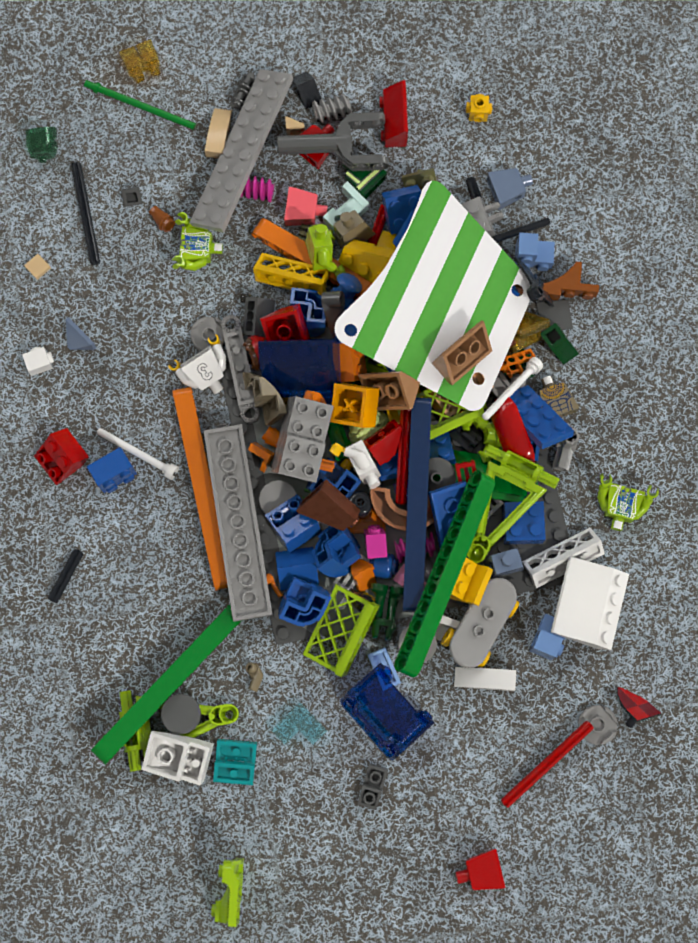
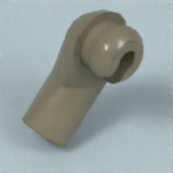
M250 662L246 665V671L252 679L248 689L258 692L263 679V673L258 664Z

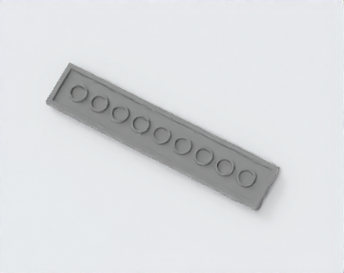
M259 69L226 141L223 154H220L190 220L192 226L225 232L294 79L292 74Z
M242 424L203 430L233 622L272 616Z

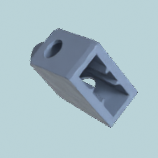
M517 168L488 172L487 182L495 202L500 204L498 210L524 198L526 193L525 187L533 185L531 175L528 174L521 177Z
M518 548L491 555L483 561L484 566L491 569L493 565L490 579L524 570Z

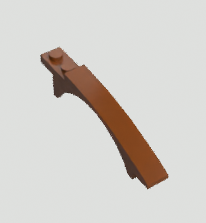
M576 261L565 274L553 281L543 283V290L547 291L551 299L555 301L559 300L561 294L566 298L582 296L583 299L591 300L593 297H597L599 285L581 283L582 262ZM515 284L514 286L519 290L518 293L523 294L522 286Z

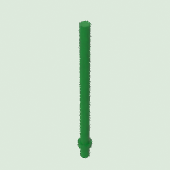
M88 80L84 83V87L93 90L96 94H104L192 130L196 126V123L103 87L101 83H93Z

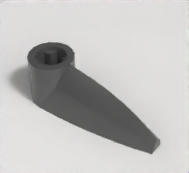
M343 291L323 292L321 296L322 307L333 340L336 336L335 323L345 312V296Z

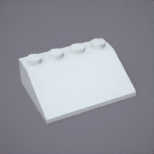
M569 557L551 633L596 649L612 650L629 574L604 565Z

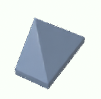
M69 317L65 319L67 347L70 350H95L97 348L94 342Z

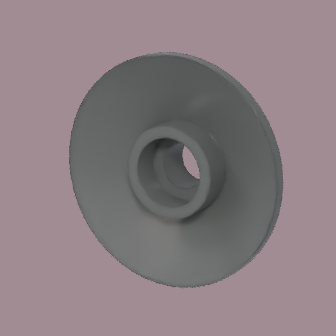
M438 457L429 459L428 492L456 482V472L449 461ZM435 474L440 475L441 478L439 481L433 480V476Z

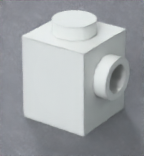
M35 347L30 352L22 354L31 376L53 369L51 364L54 362L53 356L44 347Z

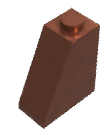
M327 479L301 500L296 510L299 514L344 531L349 526L352 528L359 519L357 517L360 513V509Z

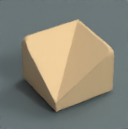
M285 116L287 135H300L305 131L304 122H299Z

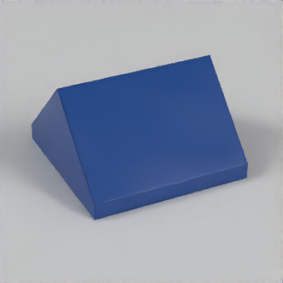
M314 547L295 549L290 553L288 551L275 552L281 591L288 589L293 576L319 585L317 567L312 556Z

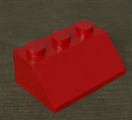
M402 80L383 89V96L379 97V106L383 108V113L385 114L384 130H381V141H385V147H407L406 80Z
M300 304L281 308L260 318L276 371L281 372L305 366L303 347L313 345Z

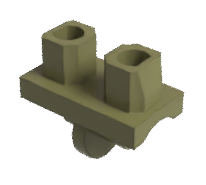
M434 168L423 171L418 169L415 173L402 175L404 187L418 185L421 191L426 183L438 181Z

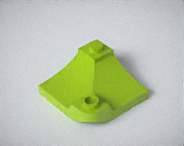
M244 858L224 860L223 865L219 864L218 876L222 877V883L228 886L223 897L217 899L216 904H212L211 917H215V922L227 924L228 927H237L239 924Z

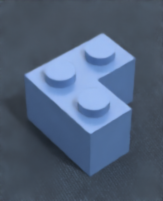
M519 233L515 245V257L520 259L529 269L531 267L537 268L539 271H547L552 269L554 264L555 242L538 241V234Z
M545 613L529 652L548 660H553L561 655L564 648L562 641L565 638L551 633L554 617Z

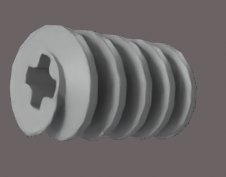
M341 94L340 100L337 96H334L333 102L328 97L326 104L323 99L319 100V105L316 101L312 102L316 123L317 119L324 123V117L331 121L332 115L337 120L338 114L345 118V112L348 114L352 113L348 96L346 98L344 94Z

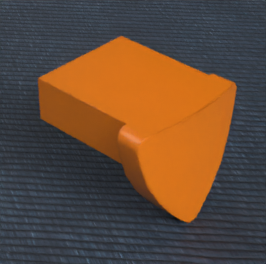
M253 442L248 450L264 459L260 471L265 473L275 453L259 443Z
M358 559L351 565V573L356 589L361 593L369 589L371 583H376L373 571L374 565L365 560Z

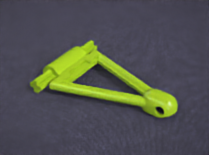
M491 444L487 447L485 455L501 462V465L498 466L488 461L486 474L494 480L496 475L530 492V494L486 537L485 531L491 503L490 497L467 554L468 559L477 564L484 561L491 547L547 491L536 483L539 481L555 489L560 478L543 471L544 467L510 450L505 452Z
M131 690L119 692L122 712H119L120 719L133 706ZM136 696V702H137L142 696ZM199 704L201 715H208L209 720L197 725L191 732L180 735L196 738L217 726L234 723L239 717V711L232 704L218 706ZM228 710H231L234 714L230 719L225 716ZM150 720L123 746L124 752H128L130 772L142 769L139 750L143 749L145 757L151 734Z

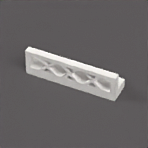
M588 528L522 561V564L530 574L535 588H538L564 575L569 557L590 562L605 553L601 539L591 528ZM589 535L592 537L588 541H582L583 538ZM569 545L574 546L571 550H565V547ZM551 554H558L557 557L553 559L548 558V556ZM534 563H540L539 566L533 569L530 567Z

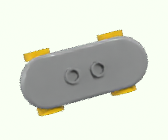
M496 577L489 579L479 606L470 604L457 629L455 630L450 627L446 631L440 644L445 647L449 645L451 657L458 665L464 668H483L491 655L490 649L501 629L519 606L516 589L513 584L504 578Z

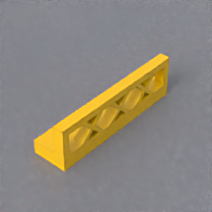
M266 253L260 255L253 267L255 281L289 290H292V287L312 289L318 291V294L321 296L323 292H326L325 283L331 274L327 269L314 271L311 264ZM264 260L272 262L270 265H262ZM283 265H288L290 267L284 270L279 269V267ZM300 269H304L307 271L302 274L296 273V271ZM318 273L324 274L322 279L316 278L313 275Z

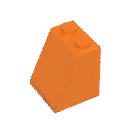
M343 343L303 347L308 386L359 381L358 375L367 373L365 355Z

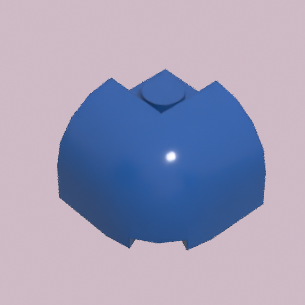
M292 287L290 306L300 304L310 337L320 336L326 328V317L322 307L321 295L316 290Z
M335 463L332 473L319 470L317 482L309 481L306 489L312 492L327 479L344 496L349 498L362 481L349 470L343 469Z
M329 526L317 536L320 539L315 549L312 550V556L317 569L324 575L329 577L345 576L351 572L349 566L361 558L359 552L361 547L348 528L341 531Z
M293 576L279 606V619L302 627L311 625L322 618L330 602L331 595L323 587L311 581L309 583Z

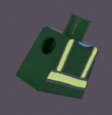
M342 163V166L347 170L345 181H348L365 199L387 179V172L385 170L351 171Z

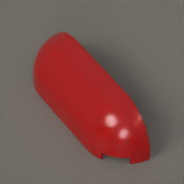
M508 397L502 406L491 416L501 446L505 452L510 450L534 462V450L519 410L514 401Z

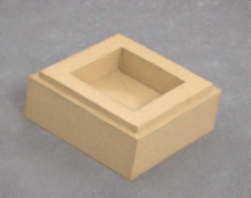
M39 254L24 265L36 280L51 269Z

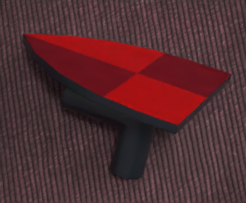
M617 687L620 706L630 715L626 722L629 728H633L636 722L661 715V712L644 698L624 688Z

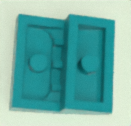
M218 739L213 782L253 785L257 742Z

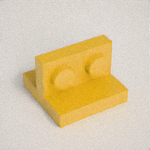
M466 558L450 599L479 606L493 569L476 564Z

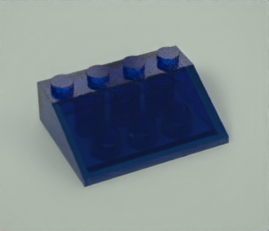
M338 338L258 341L259 364L262 377L275 387L281 398L304 397L307 390L321 393L323 397H333L334 383H341L340 345Z

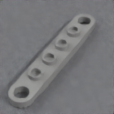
M226 315L221 321L240 415L244 422L252 424L258 421L260 411L259 408H255L253 391L245 390L243 372L251 373L247 351L245 346H243L242 328L236 316ZM230 320L236 322V326L233 329L226 327V323ZM248 409H253L256 413L255 416L250 419L245 417V412Z

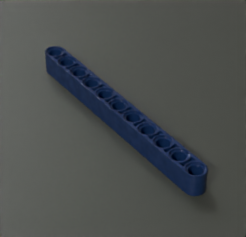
M416 397L414 406L411 409L403 612L415 613L424 591L432 398Z

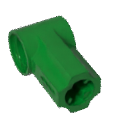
M338 423L329 424L327 433L331 444L338 443L344 448L349 447L351 442L346 437L343 425ZM342 452L339 457L334 455L336 462L349 458L344 456Z

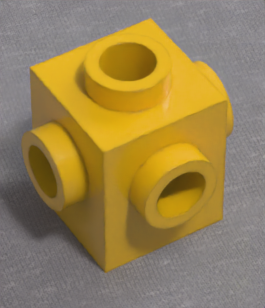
M483 94L471 95L470 102H466V113H469V121L487 122L488 114H492V103H489V96H484Z

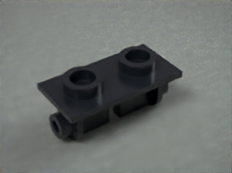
M462 426L449 431L450 437L469 453L483 439L472 429L469 431L463 430Z

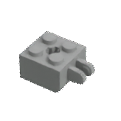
M479 196L461 204L491 237L496 235L492 224L503 219L504 215L503 213H497L489 216L488 213L500 208L499 202L485 206L484 201Z

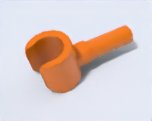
M269 573L266 574L267 583L271 584L279 598L283 596L276 586L273 576Z

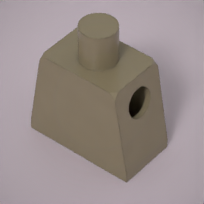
M352 210L350 213H342L340 220L333 225L336 241L342 249L354 239L365 242L375 235L374 231L355 210Z

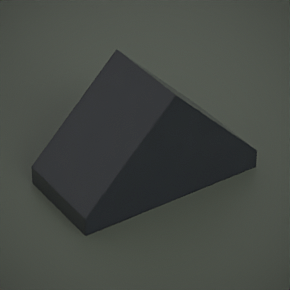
M307 71L293 77L292 84L305 109L312 107L313 101L319 104L321 97L315 79Z

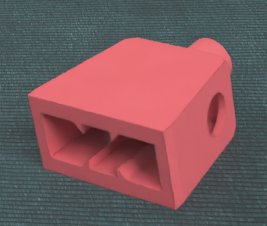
M289 187L284 218L285 226L315 225L316 216H324L328 211V206L317 205L318 195L315 193Z

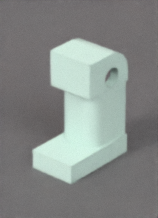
M348 181L342 186V193L348 200L337 210L332 208L323 216V223L333 231V225L340 220L342 213H350L352 210H355L362 216L369 210L367 207L369 202Z

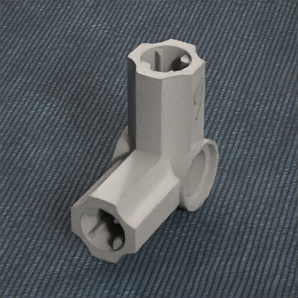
M572 428L574 430L573 437L563 440L555 446L557 449L553 460V469L563 472L569 471L572 455L580 438L575 428Z

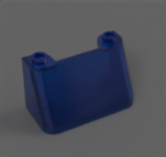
M380 663L342 697L340 703L383 754L390 760H394L434 724V721L426 710L416 711L391 683L392 671Z

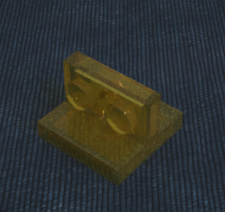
M525 311L514 336L516 344L509 348L508 351L515 353L541 341V330L550 327V319Z

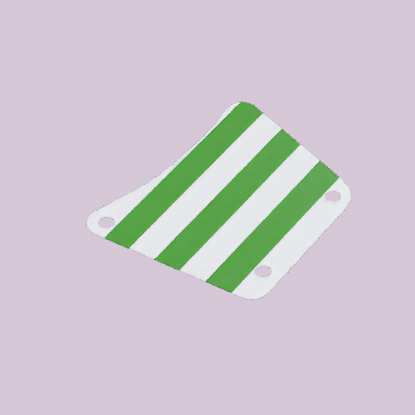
M430 181L422 189L408 229L388 264L372 285L337 319L335 334L341 343L396 372L402 371L419 381L424 387L470 411H476L484 406L528 307L530 299L527 295V289L530 288V283L523 271L447 188L438 181ZM518 284L522 286L523 294L521 296H515L512 293L513 285ZM481 320L484 321L492 352L455 384L450 385L434 367L432 362ZM353 324L356 326L357 334L351 337L346 335L344 331L346 325ZM479 372L484 376L483 384L477 385L473 382L472 376L474 373Z

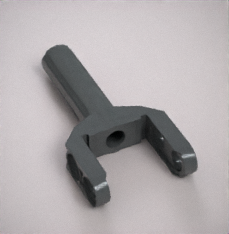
M382 112L349 113L332 134L277 136L278 155L335 153L351 171L387 169L389 161L386 156L381 154L352 155L351 129L378 128L385 124V114Z

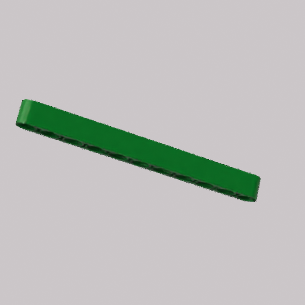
M480 470L474 471L468 480L394 663L396 671L411 678L416 677L422 668L495 487V480Z
M231 604L223 610L91 749V752L105 765L241 622H233Z

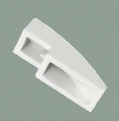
M455 667L454 687L515 691L516 670Z

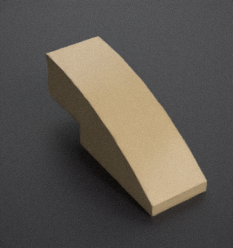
M214 108L205 146L206 157L219 159L220 154H223L224 146L229 136L232 110Z

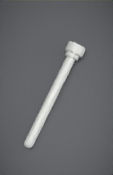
M532 357L526 363V370L483 413L482 418L484 420H488L531 374L534 375L540 372L543 368L541 360Z
M102 428L97 430V434L102 438L162 470L166 478L174 479L175 476L173 474L178 472V466L173 463L165 464Z

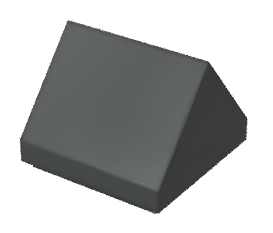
M139 186L121 189L124 207L143 204Z

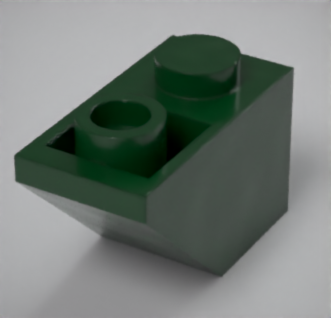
M554 323L540 333L563 365L579 355L558 323Z

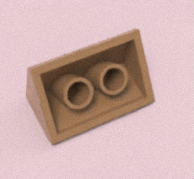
M481 320L432 362L434 367L450 385L455 384L492 352L484 321Z
M402 371L361 373L358 375L362 386L380 388L377 410H411L413 408L420 384L419 381Z

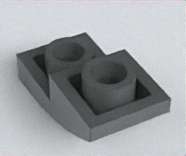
M369 763L358 799V805L377 810L388 768Z

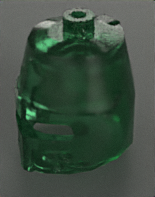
M38 127L25 130L26 145L30 158L39 160V163H46V160L56 157L58 142L55 141L57 138L56 127Z

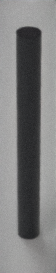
M545 218L492 236V238L498 243L518 236L519 233H527L550 225V219Z

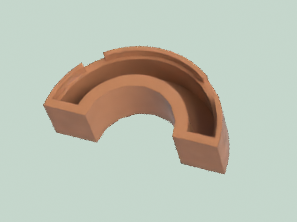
M380 487L370 489L372 507L377 516L387 525L406 531L407 511L399 509L393 503L390 489ZM429 495L427 500L426 527L434 522Z

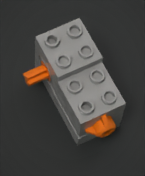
M307 390L305 391L304 398L297 396L288 398L287 414L283 418L270 472L315 483L317 482L319 470L333 472L335 461L323 459L322 457L334 406L327 404L321 393Z

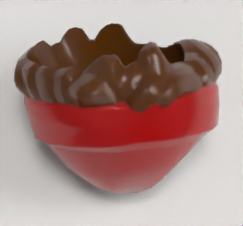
M252 335L243 343L245 350L251 356L249 364L253 365L252 369L259 371L260 368L267 366L272 355L266 338Z

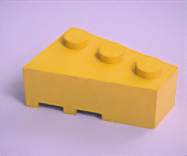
M354 239L344 246L338 262L373 283L388 264L394 250L388 247H377L375 244Z

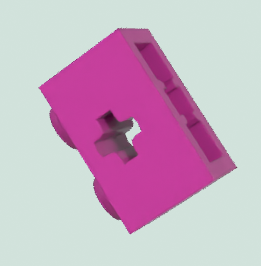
M379 525L368 526V529H364L367 558L387 557L384 528H380Z

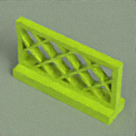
M430 389L416 395L419 398L422 396L432 398V404L434 399L445 403L442 413L431 410L432 413L440 415L438 424L431 425L430 440L479 418L484 413L483 408L470 411L460 405L449 402V399L443 400L435 397L436 392L433 396L429 395V393L433 392ZM447 404L458 407L455 416L444 415ZM442 417L448 418L441 422Z
M336 584L324 615L318 621L303 655L334 671V674L339 677L346 676L380 605L370 602ZM338 591L345 594L347 602L338 605L336 600ZM359 601L365 604L362 611L355 614L352 602ZM348 604L351 615L342 618L339 607ZM335 608L339 619L330 622L327 614L329 610ZM352 617L355 626L353 630L346 631L343 620ZM340 621L343 633L334 635L330 624ZM327 626L330 637L321 640L319 631L321 627ZM344 635L346 645L338 649L335 637ZM331 639L335 650L326 653L322 642ZM319 643L322 654L315 656L310 653V650L314 644ZM336 652L338 658L336 666L329 663L328 654Z

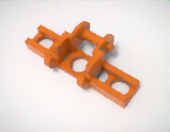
M530 348L505 357V362H503L500 371L502 370L503 373H506L509 378H512L513 374L516 373L521 375L524 370L521 364L528 362L532 357H535V354ZM508 358L514 359V362H509ZM516 365V369L511 371L509 366Z

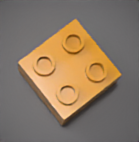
M334 383L332 406L334 407L330 422L360 428L375 427L380 388L349 383Z

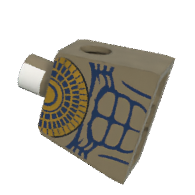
M552 376L541 379L544 389L539 390L537 394L560 417L578 411L579 406L564 382L554 384Z

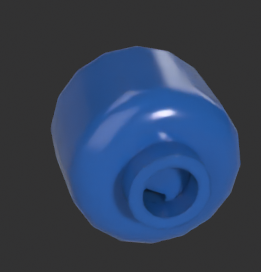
M387 553V557L371 558L369 560V563L374 565L375 577L390 579L398 572L399 562L394 554Z

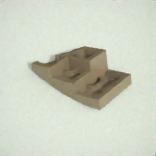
M243 372L245 390L253 391L255 408H263L265 426L275 424L287 414L280 394L264 377Z

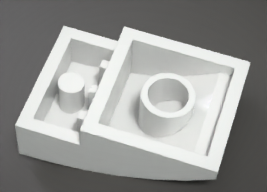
M152 731L141 770L178 782L184 780L201 785L205 780L214 744L183 735Z

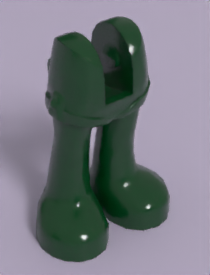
M371 583L370 588L375 595V603L380 605L371 623V638L377 640L380 630L379 626L383 625L386 626L384 641H390L397 626L395 623L396 610L399 599L403 597L404 588L390 586L386 619H384L382 616L388 586Z

